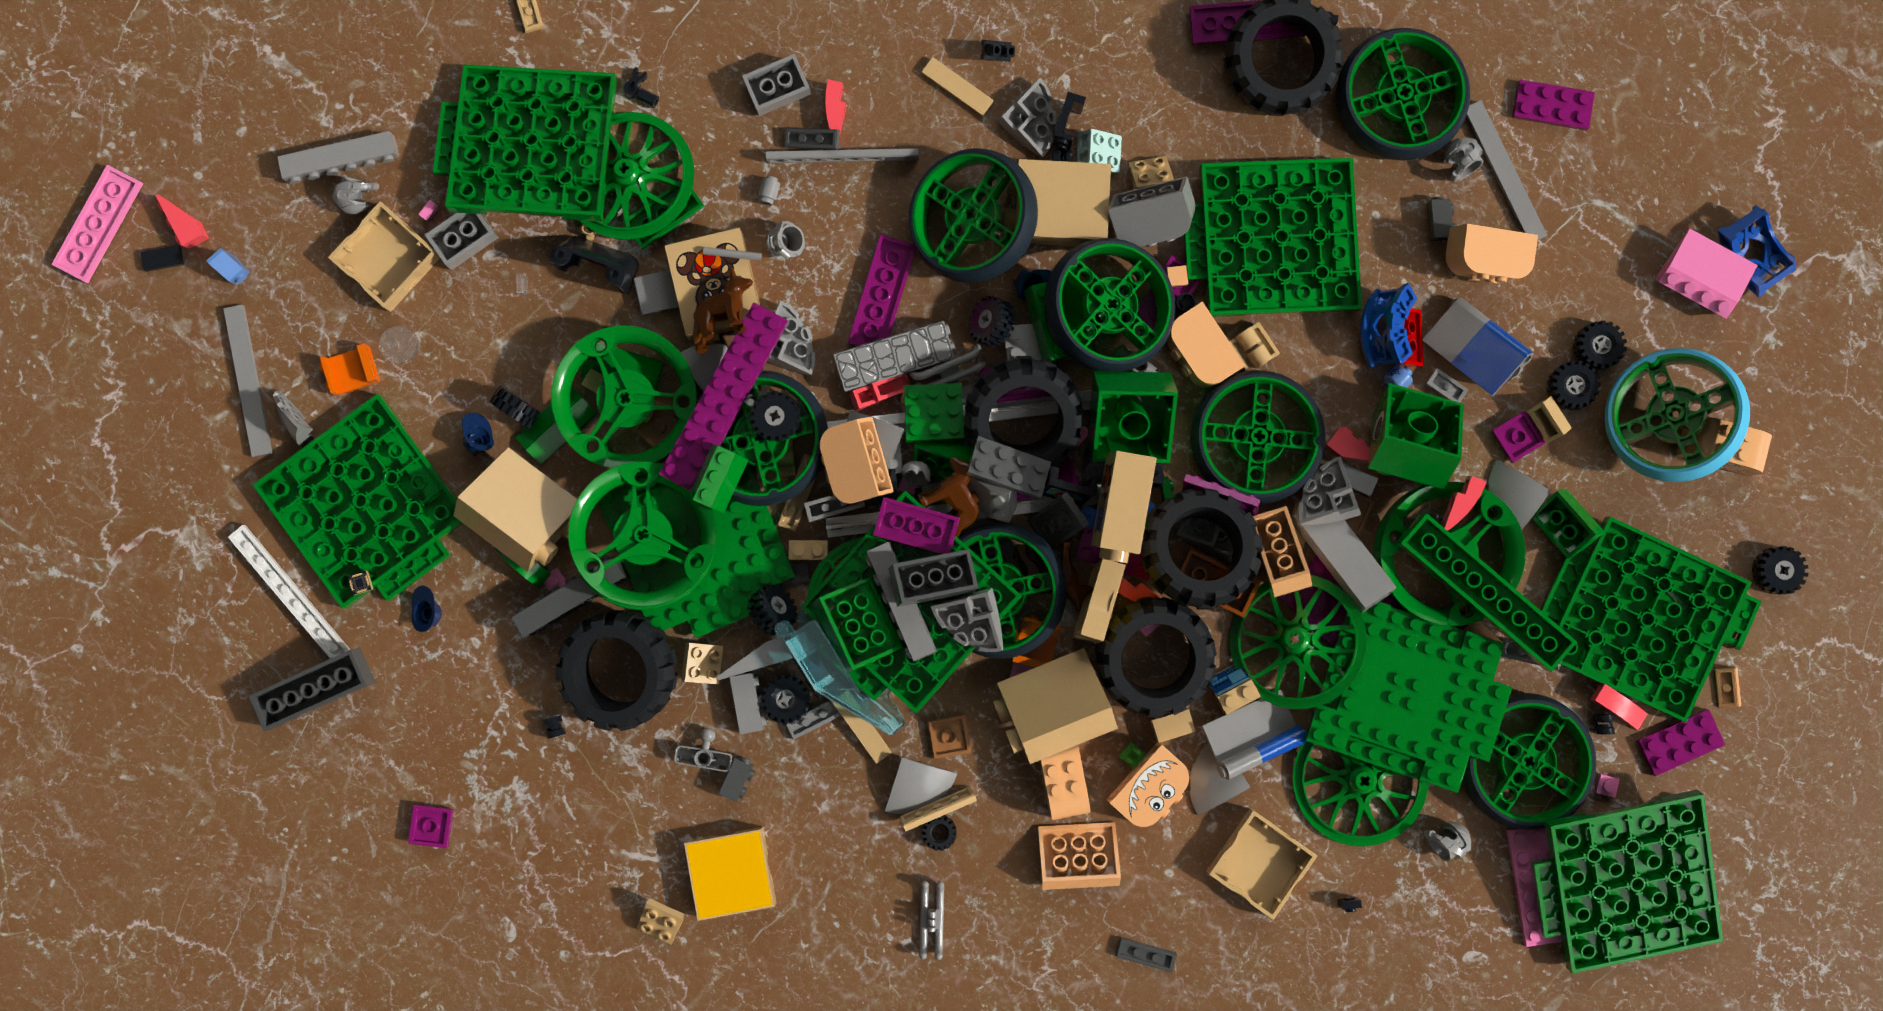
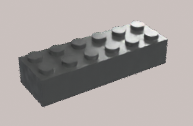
M607 556L601 559V562L604 565L616 557ZM622 562L605 571V579L616 586L630 578ZM590 566L587 568V570L589 572H595L598 569V566ZM573 576L565 581V586H557L549 591L550 595L540 596L532 601L533 605L524 606L516 610V615L511 618L523 638L533 637L599 596L587 586L581 576Z
M359 647L348 650L251 694L249 698L263 730L268 731L376 682L362 649Z

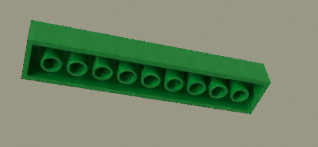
M1421 513L1396 542L1544 670L1552 672L1577 644L1575 639L1429 514Z

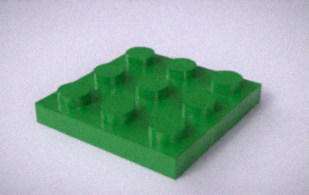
M962 383L904 385L906 443L964 440Z

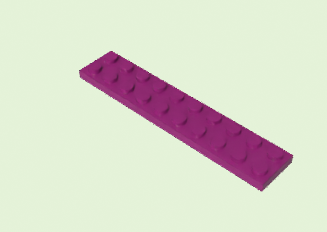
M753 302L742 322L747 330L741 334L736 333L659 475L691 491L712 444L721 446L786 328L788 320Z

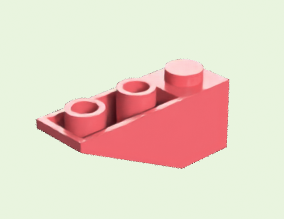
M159 194L155 195L159 201L157 206L161 212L165 213L167 217L165 219L166 223L174 230L176 234L174 238L180 246L182 245L190 249L209 239L199 220Z
M1347 427L1336 428L1325 443V448L1336 457L1341 456V459L1369 463V444L1361 438H1355L1353 432Z

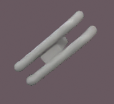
M975 344L973 346L974 350L970 353L950 359L948 362L947 360L943 361V364L938 363L935 367L926 371L916 372L913 370L909 374L915 380H923L940 373L942 378L929 384H949L980 371L984 368L986 361L983 356L978 357L977 364L961 371L959 370L958 365L973 360L980 355L981 346ZM916 382L914 385H922V384H921L920 382Z
M923 881L921 883L919 957L922 960L927 958L928 932H935V958L941 960L943 956L944 883L942 881L937 883L936 909H928L929 883Z

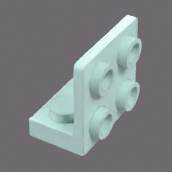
M1095 129L1078 133L1076 162L1111 164V172L1119 173L1122 137Z

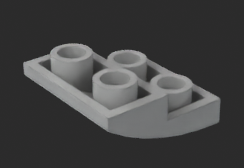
M670 270L633 279L641 316L679 308Z

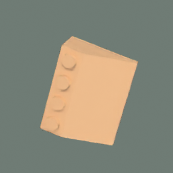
M1115 822L1038 826L1042 890L1120 886L1121 873Z

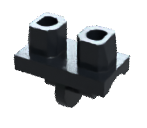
M981 40L982 53L980 59L1011 62V58L1015 56V46L1011 45L1012 42Z

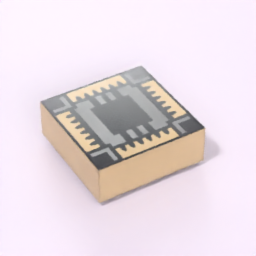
M368 571L348 576L353 595L373 590Z

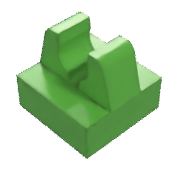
M1130 741L1119 754V757L1134 769L1146 754Z

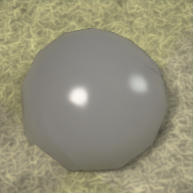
M911 461L902 468L901 475L905 481L911 478L916 486L929 485L931 471L925 463Z

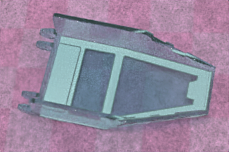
M804 610L798 612V617H796L799 625L802 626L795 631L787 620L775 625L774 630L777 637L784 640L815 691L889 736H892L906 725L896 702L892 703L888 695L891 690L887 688L876 701H873L854 683L818 622L815 620L809 622L808 615Z

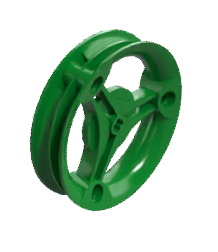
M635 326L603 328L592 332L578 341L560 362L554 376L551 392L553 415L564 439L582 457L607 468L631 462L661 463L666 460L699 402L697 382L680 351L659 334ZM601 341L604 342L605 349L603 351H597V343ZM620 343L638 344L660 354L675 371L680 388L676 393L655 391L645 376L639 372L621 367L613 353L617 345ZM610 355L617 371L609 374L602 360L603 357ZM590 357L598 360L604 376L596 396L601 416L591 434H583L572 415L570 392L578 369ZM627 394H630V395L628 396V398L630 399V401H629V402H626V401H625V404H623V401H624V400H623L622 396H623V395L627 396ZM655 397L674 398L673 406L655 405ZM682 398H687L689 400L688 407L681 408L679 401ZM653 411H675L679 417L669 435L651 449L634 454L609 452L606 443L620 427L629 428L640 425L648 419ZM607 420L613 425L601 440L596 435ZM592 441H596L598 444V448L594 452H591L588 448L589 443Z
M631 462L603 472L582 491L571 513L568 539L571 555L578 573L594 593L619 607L633 610H652L666 607L683 599L703 580L714 556L716 522L712 508L690 499L688 496L691 491L659 475L663 464ZM643 474L646 480L640 483L635 480V477ZM656 483L664 484L677 491L687 500L695 512L699 524L700 542L699 546L693 550L673 539L672 527L668 519L660 511L652 508L649 488L653 487ZM625 484L633 490L631 509L626 511L616 522L613 531V542L604 550L593 554L587 550L586 528L590 514L606 493ZM636 490H646L647 507H637ZM646 532V537L648 538L640 540V535L638 534ZM672 546L688 554L685 561L669 554L670 547ZM616 549L620 555L603 565L600 558ZM693 558H698L701 561V565L693 567L690 561ZM661 559H666L683 566L685 573L673 584L650 592L629 591L605 579V571L623 561L645 566L654 564ZM595 563L598 565V569L595 572H589L587 566Z
M1448 482L1444 489L1430 485L1419 486L1407 492L1395 501L1385 513L1379 524L1374 541V559L1397 587L1390 596L1409 613L1440 625H1466L1478 622L1484 618L1465 601L1457 599L1456 594L1447 586L1451 602L1445 608L1433 607L1415 598L1401 583L1395 569L1393 554L1403 549L1396 542L1406 531L1403 524L1405 518L1414 509L1428 501L1439 498H1451L1452 492L1461 493L1464 482ZM1483 489L1474 505L1476 514L1462 526L1455 525L1447 531L1476 556H1479L1477 542L1491 526H1498L1504 545V562L1500 576L1517 589L1523 575L1526 557L1525 541L1521 527L1510 508L1499 497ZM1489 508L1494 510L1492 518H1489L1487 515ZM1480 519L1484 524L1472 535L1468 530ZM1395 532L1397 539L1392 543L1389 540V535ZM1422 566L1424 570L1427 572V574H1429L1434 579L1439 580L1424 566ZM1463 604L1466 605V612L1464 614H1460V606Z

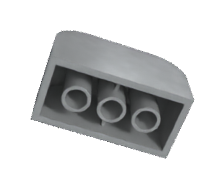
M1186 176L1115 194L1108 211L1118 239L1131 242L1139 247H1151L1158 242H1171L1175 238L1183 236L1189 230L1195 211V201Z

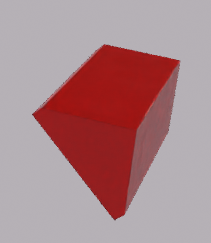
M1411 308L1408 319H1405L1404 330L1407 329L1408 342L1413 354L1399 366L1423 367L1421 310Z

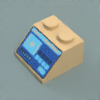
M1234 664L1214 674L1213 681L1208 682V686L1221 711L1226 715L1261 697L1244 668L1236 669Z

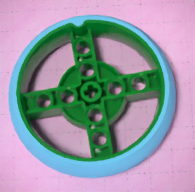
M1664 349L1638 359L1617 378L1609 392L1605 405V429L1613 450L1631 469L1655 480L1685 482L1713 473L1735 455L1743 443L1748 430L1750 404L1742 381L1720 359L1695 349ZM1678 364L1696 366L1714 374L1724 385L1698 394L1689 388L1674 386L1666 366ZM1649 374L1656 394L1648 403L1645 415L1620 425L1621 408L1628 391L1640 378ZM1659 377L1667 378L1663 384L1656 383ZM1667 394L1674 395L1671 401L1663 400ZM1713 396L1721 397L1718 403L1713 404L1710 402ZM1693 404L1701 405L1698 411L1690 410ZM1733 405L1734 418L1728 436L1716 451L1705 458L1696 436L1704 428L1707 414ZM1674 411H1677L1679 413L1678 418H1674ZM1659 418L1662 420L1659 426L1652 425L1654 419ZM1642 426L1643 429L1640 433L1635 434L1632 432L1634 427ZM1685 428L1689 430V433L1686 436L1678 435V432L1681 429ZM1653 435L1664 442L1678 443L1687 465L1664 466L1652 463L1640 457L1629 444ZM1689 446L1697 448L1693 454H1687L1686 449Z

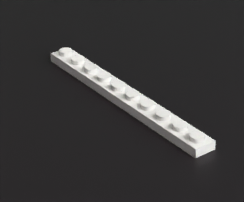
M246 525L240 526L228 537L330 659L351 650Z

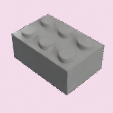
M795 54L742 76L759 116L811 95L810 88Z
M455 213L425 234L444 264L451 270L499 238L483 214Z

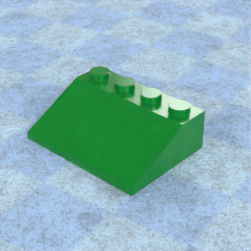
M1065 280L1062 291L1063 312L1071 331L1074 332L1085 319L1081 308L1082 298L1080 292ZM1047 282L1028 287L1024 290V295L1041 357L1050 362H1055L1070 357L1058 346L1047 325L1044 310V296ZM1083 329V334L1088 337V331ZM1092 340L1090 344L1087 346V348L1096 352L1094 342Z
M871 577L819 597L812 603L845 675L903 648Z

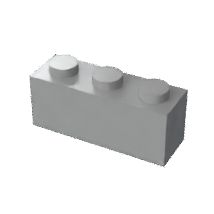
M835 495L804 503L810 523L866 508L864 501L844 503L837 499Z
M754 672L730 677L740 735L764 730L767 720L766 715L762 714L761 703H763L761 695H758L757 688L760 687L759 677L755 676Z

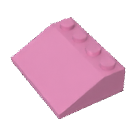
M1689 228L1657 274L1656 279L1661 284L1727 319L1739 302L1758 265Z

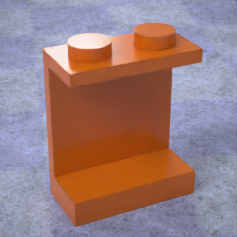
M363 343L356 345V350L330 358L320 357L321 363H319L321 372L325 374L327 380L325 381V386L328 392L338 396L380 382L370 346Z
M1028 614V617H1023L1019 640L1034 632L1043 621H1039L1038 616ZM1057 626L1051 636L1040 646L1026 654L1013 657L1012 662L1036 668L1052 661L1061 626Z

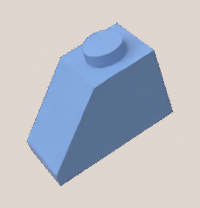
M222 248L206 260L225 279L235 285L243 282L247 277L246 275L250 273L235 255Z

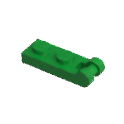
M1746 594L1723 644H1730L1732 648L1737 650L1742 648L1762 601ZM1734 632L1738 634L1736 639L1732 637Z

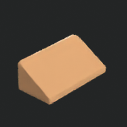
M1737 667L1715 669L1719 708L1740 707L1741 698Z

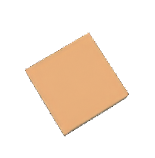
M1186 265L1166 268L1172 287L1188 285Z

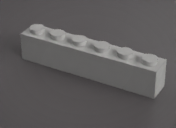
M390 131L281 155L277 156L282 179L290 184H298L301 180H315L325 174L332 176L343 170L354 171L360 166L372 167L378 162H393L395 158H399L395 136Z
M887 542L867 551V563L876 572L873 575L878 586H882L884 591L881 593L885 604L889 603L892 611H889L893 622L897 621L900 628L897 630L901 641L905 640L907 647L905 651L908 658L917 661L937 652L917 603L901 607L896 605L888 568L892 564L899 563L891 543Z

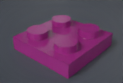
M1522 411L1491 431L1510 463L1516 462L1545 444L1544 439L1526 411Z
M414 804L408 844L448 848L454 809Z

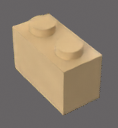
M1552 396L1535 404L1528 410L1529 415L1547 443L1563 436L1572 429Z
M789 540V560H823L829 554L828 540Z
M1189 709L1176 715L1169 713L1164 714L1162 718L1150 719L1158 743L1196 732Z

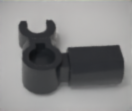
M635 67L632 71L633 77L623 86L624 93L630 99L636 98V100L655 108L659 102V96L643 88L640 89V83L647 79V72L644 71L643 75L637 76L639 69Z
M1005 542L1000 546L1003 560L1018 568V565L1013 560V558H1016L1015 547L1012 543ZM978 547L979 556L982 559L980 547ZM992 547L987 550V555L990 558H994L996 555V551Z

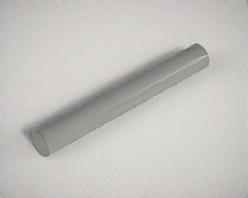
M710 247L703 248V255L758 261L762 259V253Z

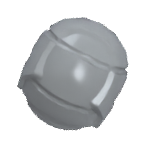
M1457 138L1447 146L1444 153V163H1455L1458 165L1450 177L1452 182L1463 180L1482 166L1483 159L1481 154L1483 150L1477 144L1476 139Z
M343 176L341 183L335 185L332 198L336 205L345 213L352 215L360 214L370 206L367 204V201L362 199L363 193L369 192V190H378L379 184Z
M780 221L768 232L766 245L774 257L787 260L798 257L805 248V239L799 227L789 221Z
M1452 821L1443 822V836L1436 834L1433 830H1425L1423 833L1426 839L1425 842L1444 861L1461 859L1471 850L1469 831L1460 823Z

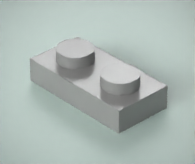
M1438 368L1433 371L1425 383L1426 386L1445 399L1459 403L1469 390Z

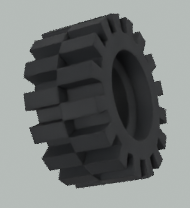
M943 815L923 824L922 838L930 849L943 851L946 848H950L955 842L957 836L956 826L948 816ZM936 825H942L947 830V835L942 840H937L932 836V829Z

